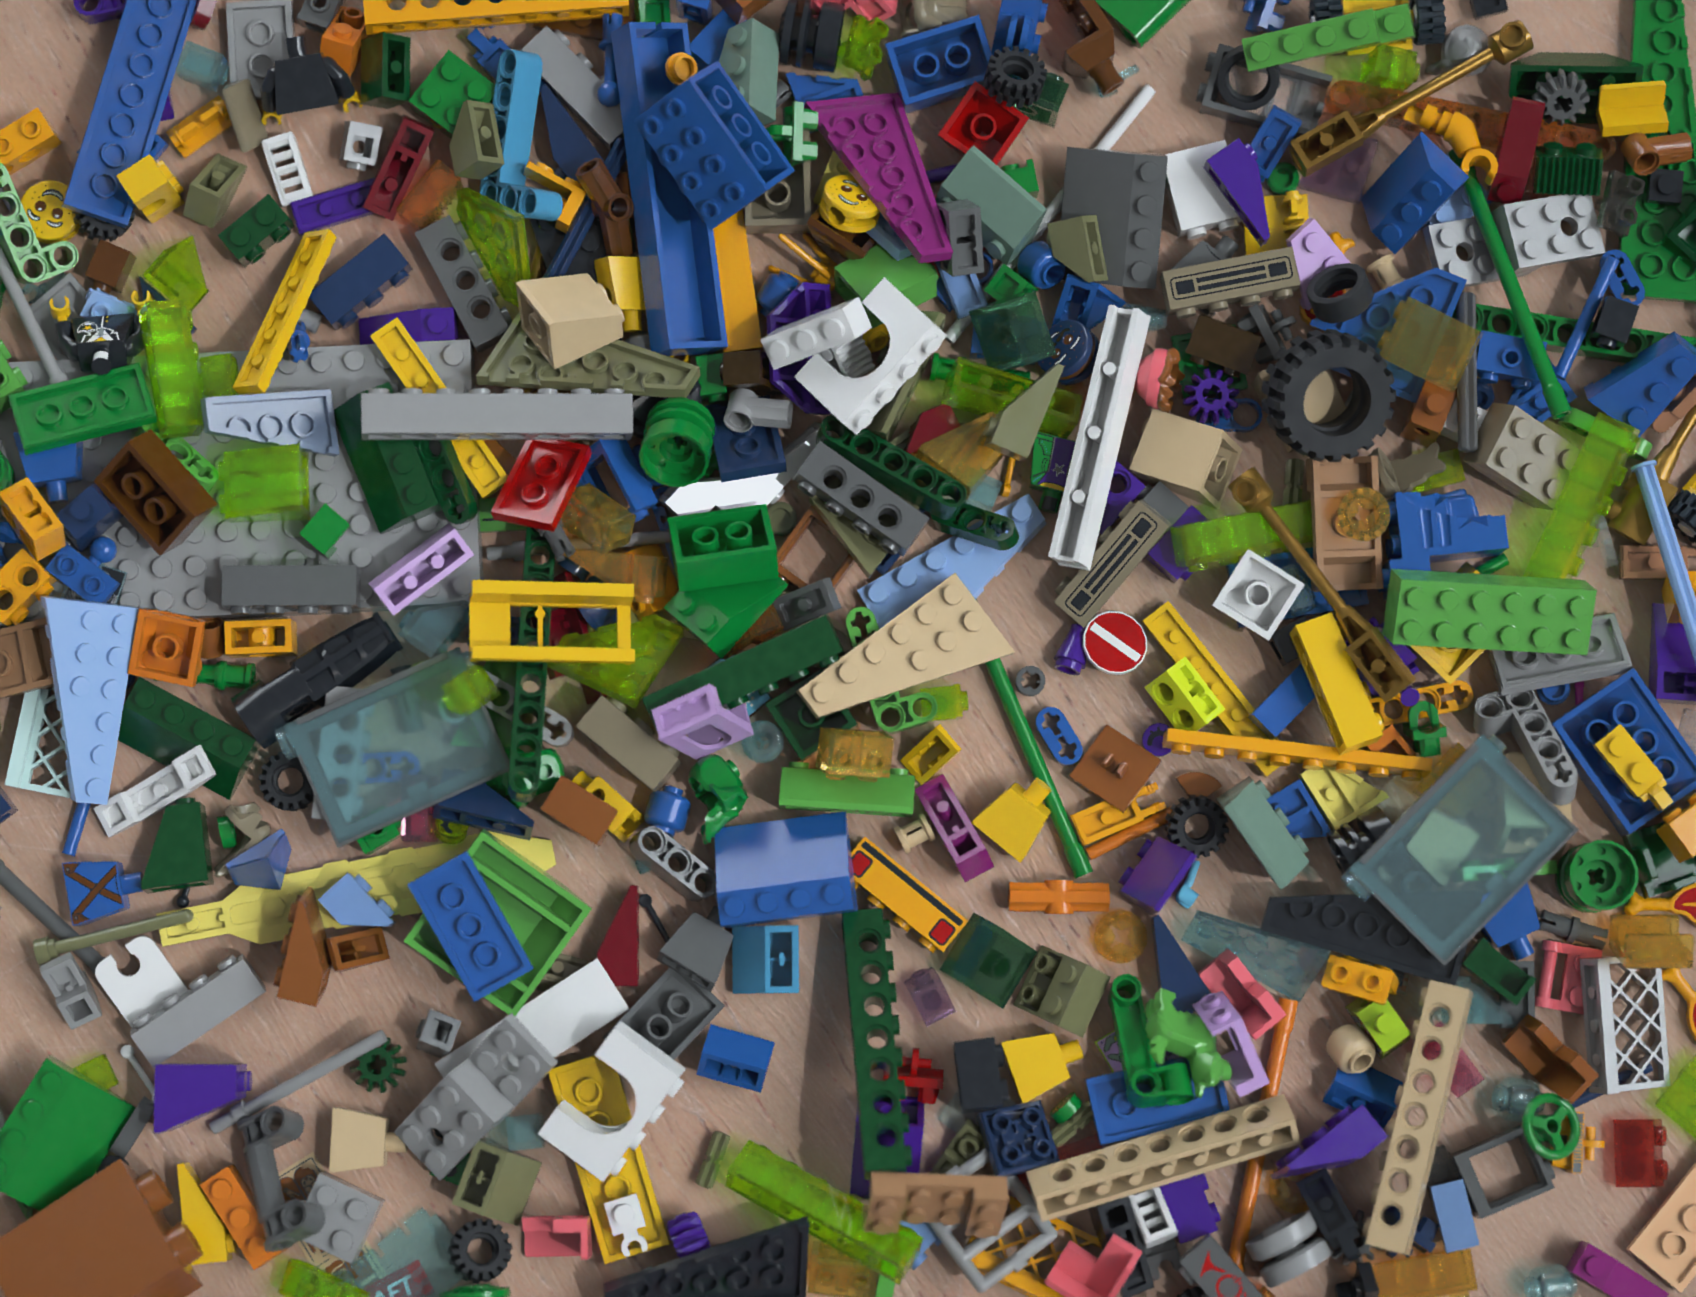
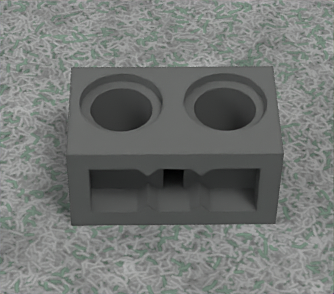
M968 199L937 203L953 250L950 260L940 261V268L952 277L984 272L980 207Z

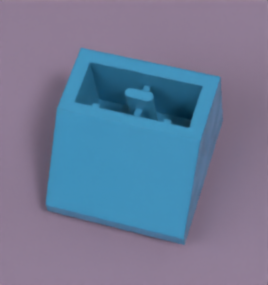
M798 925L732 927V935L734 936L732 940L733 994L799 993Z

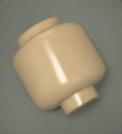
M1346 1024L1336 1028L1331 1033L1326 1043V1051L1342 1072L1355 1074L1362 1073L1370 1068L1376 1055V1046L1360 1026Z

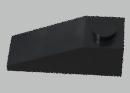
M1126 1196L1088 1208L1093 1227L1103 1250L1113 1234H1116L1143 1251L1119 1291L1121 1297H1131L1154 1288L1129 1197Z

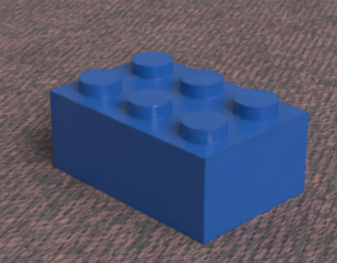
M979 15L885 44V56L906 114L965 96L974 81L984 86V75L992 55Z

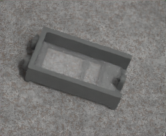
M1219 43L1216 53H1209L1204 70L1210 72L1207 84L1201 82L1196 97V102L1201 103L1199 113H1206L1259 129L1272 106L1276 105L1302 120V124L1293 139L1317 127L1325 105L1326 93L1332 81V75L1290 63L1280 65L1279 86L1270 102L1256 110H1241L1228 104L1222 98L1217 87V73L1221 60L1234 47ZM1246 59L1236 62L1229 73V82L1232 88L1237 93L1245 96H1253L1260 93L1266 87L1268 81L1266 69L1248 72Z

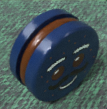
M1076 320L1061 321L1049 328L1042 336L1037 349L1038 365L1045 372L1050 367L1061 364L1064 366L1058 383L1062 385L1080 383L1093 372L1100 341L1081 322Z

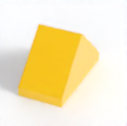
M939 724L900 761L915 776L920 785H923L961 752V748Z

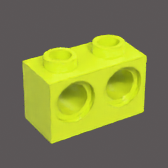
M1186 656L1144 687L1175 729L1198 731L1226 710Z

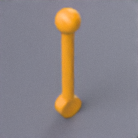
M1009 457L1004 484L1001 488V496L1008 497L1011 490L1010 483L1015 459Z

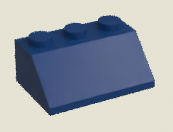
M1423 132L1419 133L1361 197L1371 232L1396 254L1468 180L1469 176Z

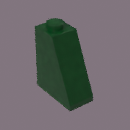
M195 798L175 800L176 805L166 806L141 881V889L144 892L150 894L214 885L206 807L200 801L196 802Z

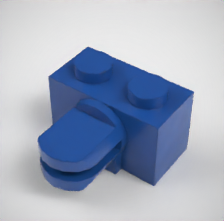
M1002 0L991 49L992 55H994L996 50L1002 51V48L1007 46L1010 51H1012L1013 46H1018L1019 52H1024L1026 48L1030 50V56L1031 53L1038 54L1041 35L1035 34L1037 23H1044L1048 4L1042 3V0Z

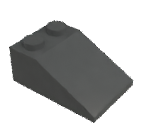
M668 968L602 1038L606 1040L615 1026L622 1021L675 1060L725 1005L710 991Z

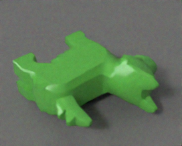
M1161 988L1155 993V998H1151L1146 1003L1145 1015L1148 1021L1145 1030L1150 1040L1149 1046L1151 1049L1149 1053L1158 1065L1163 1064L1165 1051L1189 1060L1195 1095L1201 1098L1205 1088L1214 1087L1221 1080L1228 1081L1232 1077L1231 1065L1216 1052V1035H1211L1200 1017L1188 1011L1185 1013L1181 1010L1177 1012L1172 1004L1176 999V993Z

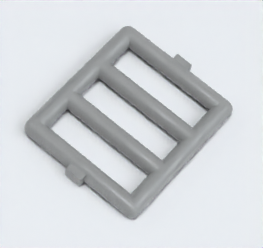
M986 1147L958 1167L956 1164L945 1172V1175H971L990 1161ZM1017 1175L1007 1177L1008 1189L1012 1191L1021 1206L1003 1219L998 1236L978 1237L962 1248L951 1233L962 1223L944 1225L942 1223L928 1222L979 1293L987 1291L1012 1271L1016 1273L1028 1265L1026 1262L1028 1259L1053 1242L1058 1235L1049 1220L1041 1222L1033 1197ZM1030 1216L1041 1234L982 1276L971 1259Z

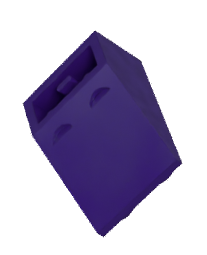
M1652 603L1648 688L1658 703L1696 705V665L1684 626L1681 623H1668L1664 604Z
M1363 1104L1353 1110L1350 1106H1347L1324 1122L1328 1127L1327 1129L1323 1126L1300 1142V1145L1303 1147L1302 1149L1298 1146L1276 1161L1274 1164L1278 1169L1270 1174L1272 1179L1317 1172L1324 1168L1328 1170L1345 1167L1363 1158L1384 1141L1388 1135Z

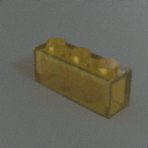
M1469 1248L1449 1253L1441 1251L1371 1263L1379 1287L1378 1297H1439L1449 1295V1297H1470L1469 1291L1478 1290L1471 1249Z

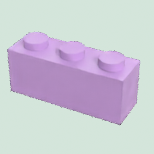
M448 523L368 584L394 616L474 556V554L456 529Z

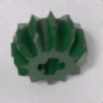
M387 1037V1042L382 1044L381 1047L378 1046L354 1059L360 1061V1065L350 1067V1072H362V1075L355 1080L357 1085L362 1084L368 1079L366 1091L368 1092L374 1090L377 1082L380 1093H384L387 1091L386 1080L392 1087H397L399 1083L393 1075H406V1071L397 1068V1064L406 1063L407 1057H395L401 1051L402 1046L398 1044L389 1050L391 1038ZM376 1055L381 1056L380 1060H386V1066L381 1068V1074L376 1073L377 1069L371 1068V1063L376 1061Z

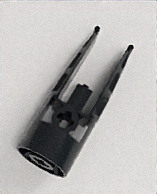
M376 612L372 617L358 622L300 655L289 663L291 666L289 670L266 685L261 680H258L233 696L231 701L251 734L266 749L289 734L286 727L288 724L317 705H320L321 708L324 707L326 694L337 686L353 688L389 660L397 651L403 650V647L388 623L383 621L378 612Z

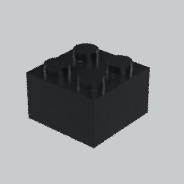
M995 1037L954 1042L953 1052L962 1114L1002 1108L1004 1105L1003 1101L1009 1098L1007 1079H1000L999 1067H1003L1004 1064L1002 1044L995 1045Z

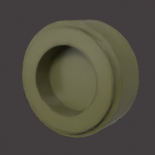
M776 502L767 508L774 535L784 536L794 530L797 524V514L790 504Z

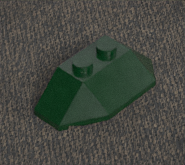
M1538 52L1511 63L1508 95L1511 99L1514 96L1532 100V94L1538 92L1535 87L1536 82H1547L1545 78L1546 72L1550 73L1552 77H1556L1559 69L1564 70L1566 76L1574 71L1577 73L1578 80L1582 79L1587 85L1585 91L1588 92L1590 100L1584 104L1586 108L1585 114L1576 113L1575 123L1571 122L1568 118L1565 119L1564 124H1598L1596 110L1600 86L1642 82L1644 66L1643 64L1605 53Z

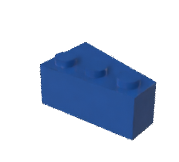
M1672 332L1638 353V356L1623 366L1619 365L1612 369L1610 374L1599 381L1586 385L1584 390L1587 399L1640 438L1696 374V347L1676 332Z

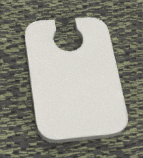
M145 935L137 936L125 944L130 954L135 955L140 961V968L135 974L124 975L119 972L117 962L111 954L101 960L95 969V976L132 1029L134 1028L132 1023L143 1014L149 1012L153 1015L161 1010L162 1006L160 1004L165 999L175 993L181 996L188 991L186 985L155 942Z

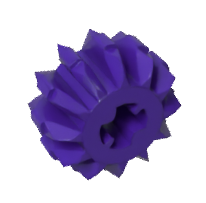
M1204 369L1203 380L1194 374L1191 377L1194 386L1185 385L1184 392L1191 396L1183 399V405H1194L1188 415L1194 417L1198 412L1202 414L1199 423L1204 424L1207 417L1210 416L1212 424L1218 425L1219 415L1223 419L1228 420L1231 417L1228 409H1237L1238 403L1231 398L1238 396L1239 390L1235 388L1228 389L1234 381L1232 377L1227 378L1224 382L1220 380L1223 375L1222 370H1217L1215 377L1211 378L1209 369ZM1209 391H1214L1216 393L1215 398L1219 397V400L1215 399L1212 404L1206 402L1207 396L1203 397V395H1207Z
M694 1211L679 1214L668 1221L667 1229L678 1258L711 1248L699 1215Z

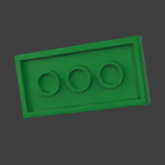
M140 362L111 369L105 375L94 373L8 395L25 456L157 422V416Z

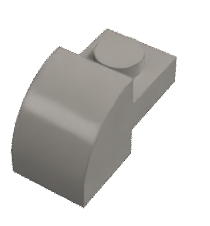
M71 952L40 965V973L55 996L56 1005L71 1030L102 1016L101 1007L94 988L85 970L81 971Z

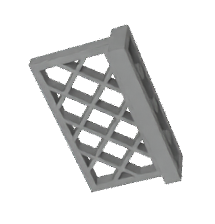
M1653 952L1580 959L1587 1063L1599 1074L1598 1078L1589 1086L1590 1093L1617 1094L1622 1091L1670 1086L1660 953ZM1650 960L1651 974L1644 981L1635 971L1643 961ZM1610 964H1618L1625 971L1617 984L1611 980ZM1630 978L1641 987L1633 999L1622 991ZM1646 993L1653 999V1008L1648 1015L1638 1006ZM1617 996L1628 1005L1619 1018L1613 1013V1002ZM1633 1011L1643 1020L1635 1033L1625 1025ZM1648 1027L1655 1031L1656 1041L1651 1048L1640 1039ZM1620 1029L1630 1038L1622 1051L1616 1047L1615 1036ZM1635 1045L1646 1054L1638 1066L1627 1058ZM1651 1060L1658 1065L1659 1080H1650L1643 1073ZM1624 1063L1633 1073L1626 1083L1619 1084L1618 1069Z

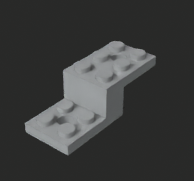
M1574 194L1556 195L1504 204L1491 212L1517 278L1526 276L1542 266L1597 257L1606 253L1591 196H1576ZM1475 217L1432 224L1422 229L1432 268L1437 267L1467 279L1464 287L1500 281ZM1562 220L1571 225V236L1562 232L1560 227ZM1457 246H1462L1466 249L1468 253L1467 261H1462L1458 258L1456 254Z
M511 1013L504 1018L465 1061L440 1081L394 1133L441 1181L487 1133L514 1110L558 1061ZM508 1053L513 1054L517 1058L519 1067L510 1063ZM433 1128L438 1129L442 1133L443 1141L438 1140L434 1136Z

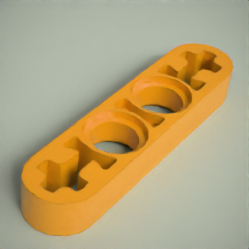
M1455 680L1451 685L1446 682L1416 689L1419 694L1426 693L1433 698L1438 715L1460 711L1467 708L1473 700L1471 686L1462 680ZM1454 687H1457L1460 692H1465L1466 697L1461 699V705H1458L1456 700H1449L1443 702L1446 709H1441V698L1437 692L1438 689L1442 690L1441 696L1454 692ZM1400 693L1391 699L1397 701L1402 707L1401 716L1397 719H1391L1385 715L1384 706L1386 703L1381 697L1369 700L1371 706L1374 703L1378 704L1377 712L1382 718L1384 727L1391 724L1396 725L1408 722L1409 707L1402 704ZM1421 711L1419 713L1418 720L1428 718L1427 712Z

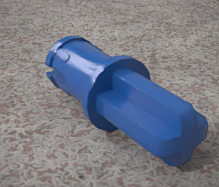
M303 321L300 324L297 322L295 331L286 346V350L290 353L291 361L298 363L299 360L306 361L308 358L307 348L310 345V337L305 332L306 328Z

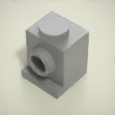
M345 121L339 160L347 161L346 168L366 171L367 165L376 166L382 127L355 121ZM355 141L362 142L364 148L361 153H356L353 150Z

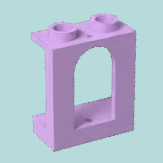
M711 684L652 710L660 741L695 760L754 734L746 705L741 704L730 710L721 707L716 687Z
M1221 990L1217 993H1209L1203 996L1200 1001L1192 1004L1193 1009L1212 1036L1227 1030L1234 1050L1222 1055L1221 1058L1227 1060L1231 1065L1232 1077L1228 1082L1239 1098L1269 1084L1270 1082L1242 1017L1224 992Z

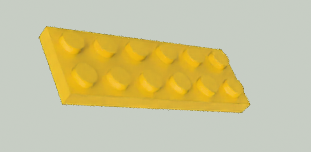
M596 1055L552 1068L548 1072L558 1105L563 1100H566L591 1120L606 1126L621 1125L632 1119L619 1072ZM640 1144L635 1151L630 1147L622 1156L627 1160L616 1177L610 1173L604 1182L575 1162L605 1264L627 1258L621 1248L624 1240L623 1233L613 1236L604 1203L637 1193L646 1226L637 1230L647 1241V1251L670 1244ZM631 1241L629 1243L630 1256L643 1253L641 1244L638 1241Z

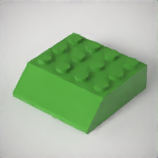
M483 828L467 851L534 969L484 996V998L508 1015L512 1013L516 1016L592 908L564 884ZM422 913L403 942L462 982L427 918Z

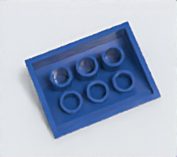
M1634 668L1551 722L1577 769L1578 776L1620 836L1631 834L1664 810L1658 811L1649 799L1643 803L1638 797L1635 798L1594 749L1593 745L1617 725L1621 724L1663 775L1667 782L1663 789L1673 800L1668 807L1696 789V755Z
M846 811L723 827L715 835L716 892L721 927L731 928L858 911Z

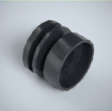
M788 0L779 26V64L788 66L791 51L796 52L795 66L801 68L806 54H812L813 70L835 73L842 37L845 4L824 1L819 15L812 14L811 0H805L803 13L797 12L798 0Z
M1378 806L1356 817L1360 830L1359 833H1356L1351 826L1344 823L1340 826L1344 839L1335 829L1326 834L1335 864L1344 878L1352 884L1359 894L1367 890L1347 870L1392 825L1388 817ZM1400 837L1387 847L1389 848L1398 843L1372 869L1379 878L1377 870L1379 866L1390 877L1411 866L1409 855Z

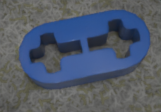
M1613 249L1607 251L1600 259L1599 271H1601L1607 256L1615 257L1623 263L1619 269L1622 277L1618 278L1614 272L1608 285L1612 297L1623 300L1621 296L1624 294V288L1621 283L1626 282L1630 290L1637 289L1638 292L1635 295L1634 302H1631L1629 298L1623 301L1640 306L1644 300L1645 289L1629 258L1620 250Z
M1055 707L1042 709L1035 719L1038 733L1053 758L1063 766L1075 764L1082 756L1083 747L1080 740L1059 709ZM1048 713L1050 717L1057 716L1059 718L1056 728L1060 734L1055 736L1050 727L1046 729L1042 727L1041 724L1045 721L1043 715ZM1063 737L1067 745L1074 744L1076 746V749L1073 751V759L1059 755L1058 752L1062 749L1058 741L1059 738Z

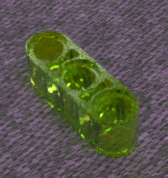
M298 1259L288 1260L277 1290L284 1297H370V1293Z

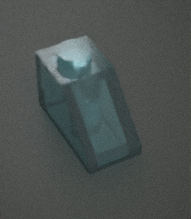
M1458 976L1456 986L1470 989L1474 992L1466 1024H1514V1017L1481 984L1471 983V977ZM1441 1009L1442 1023H1447L1449 1020V1014L1445 1009Z

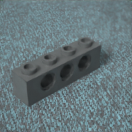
M450 215L415 232L476 351L480 353L497 344L513 320L506 307L499 309L494 298L499 296L491 278L484 281L479 271L484 265L476 250L468 251L464 241L469 237L460 221L454 223ZM456 247L460 250V255L456 260L446 261L443 259L444 252L448 248ZM462 277H474V286L468 290L460 289L458 283ZM480 304H486L490 306L489 315L482 319L474 317V309Z
M819 441L796 473L795 481L799 483L797 487L803 493L810 497L816 495L826 502L825 507L831 513L839 517L843 514L853 521L852 526L858 532L865 536L873 535L880 540L879 545L892 555L898 553L904 557L929 520V517L821 441ZM828 476H835L840 480L841 486L837 489H830L824 484V479ZM856 495L864 496L869 505L865 508H857L852 504L851 498ZM888 514L895 519L896 525L890 528L884 527L879 523L878 517Z

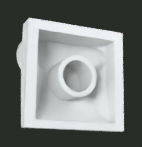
M1247 549L1212 606L1269 641L1305 584L1250 549Z

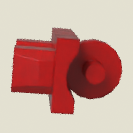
M913 1048L912 1057L902 1056L903 1067H897L898 1080H905V1089L906 1086L919 1087L918 1102L935 1104L939 1089L943 1090L944 1070L932 1069V1059L919 1058V1048ZM883 1070V1080H885L889 1075Z

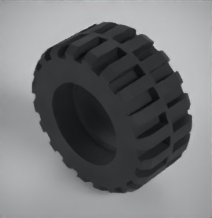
M1326 329L1324 334L1318 330L1307 332V339L1297 336L1290 340L1292 347L1288 350L1282 347L1276 353L1279 360L1275 365L1269 364L1266 370L1270 375L1269 381H1263L1261 391L1267 395V398L1261 401L1263 411L1269 414L1266 421L1270 428L1276 431V435L1292 449L1303 456L1306 455L1310 459L1320 462L1324 458L1330 463L1340 462L1342 455L1352 459L1359 456L1358 449L1362 447L1365 450L1370 449L1375 445L1372 439L1377 434L1382 437L1387 430L1383 426L1385 420H1392L1394 409L1390 407V402L1396 401V390L1389 385L1393 384L1395 380L1392 372L1386 369L1388 363L1368 344L1346 332L1342 334L1334 329ZM1335 367L1347 369L1353 381V393L1347 408L1337 418L1329 422L1320 424L1310 422L1304 412V397L1310 383L1325 370Z

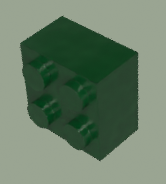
M822 668L765 704L801 762L858 727L848 708L816 718L797 693L800 688L822 673Z

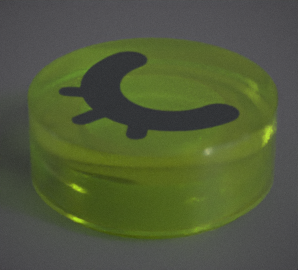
M436 819L434 833L443 843L458 844L466 839L469 826Z

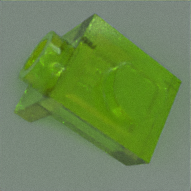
M960 684L920 689V692L931 694L937 702L938 709L931 722L962 719L963 711H969L967 691H961ZM920 700L922 717H926L932 711L931 705L926 700Z

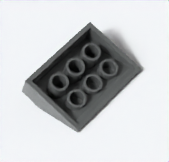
M1067 147L1061 220L1097 215L1108 280L1096 283L1156 289L1167 155ZM1066 266L1062 279L1066 280L1068 274L1080 276Z

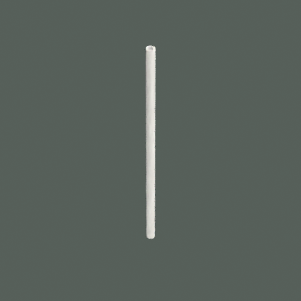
M1146 84L1094 149L1110 150L1156 93L1151 86ZM1063 188L1047 206V211L1032 243L1038 240L1048 227L1047 224L1051 223L1062 210ZM1019 255L1007 266L1014 269L1017 266ZM1001 263V265L997 268V270L993 273V275L982 287L987 302L992 296L989 295L986 291H984V289L995 276V274L998 272V270L1001 268L1003 263ZM975 314L960 320L956 319L945 333L947 335L945 339L954 344L974 319Z

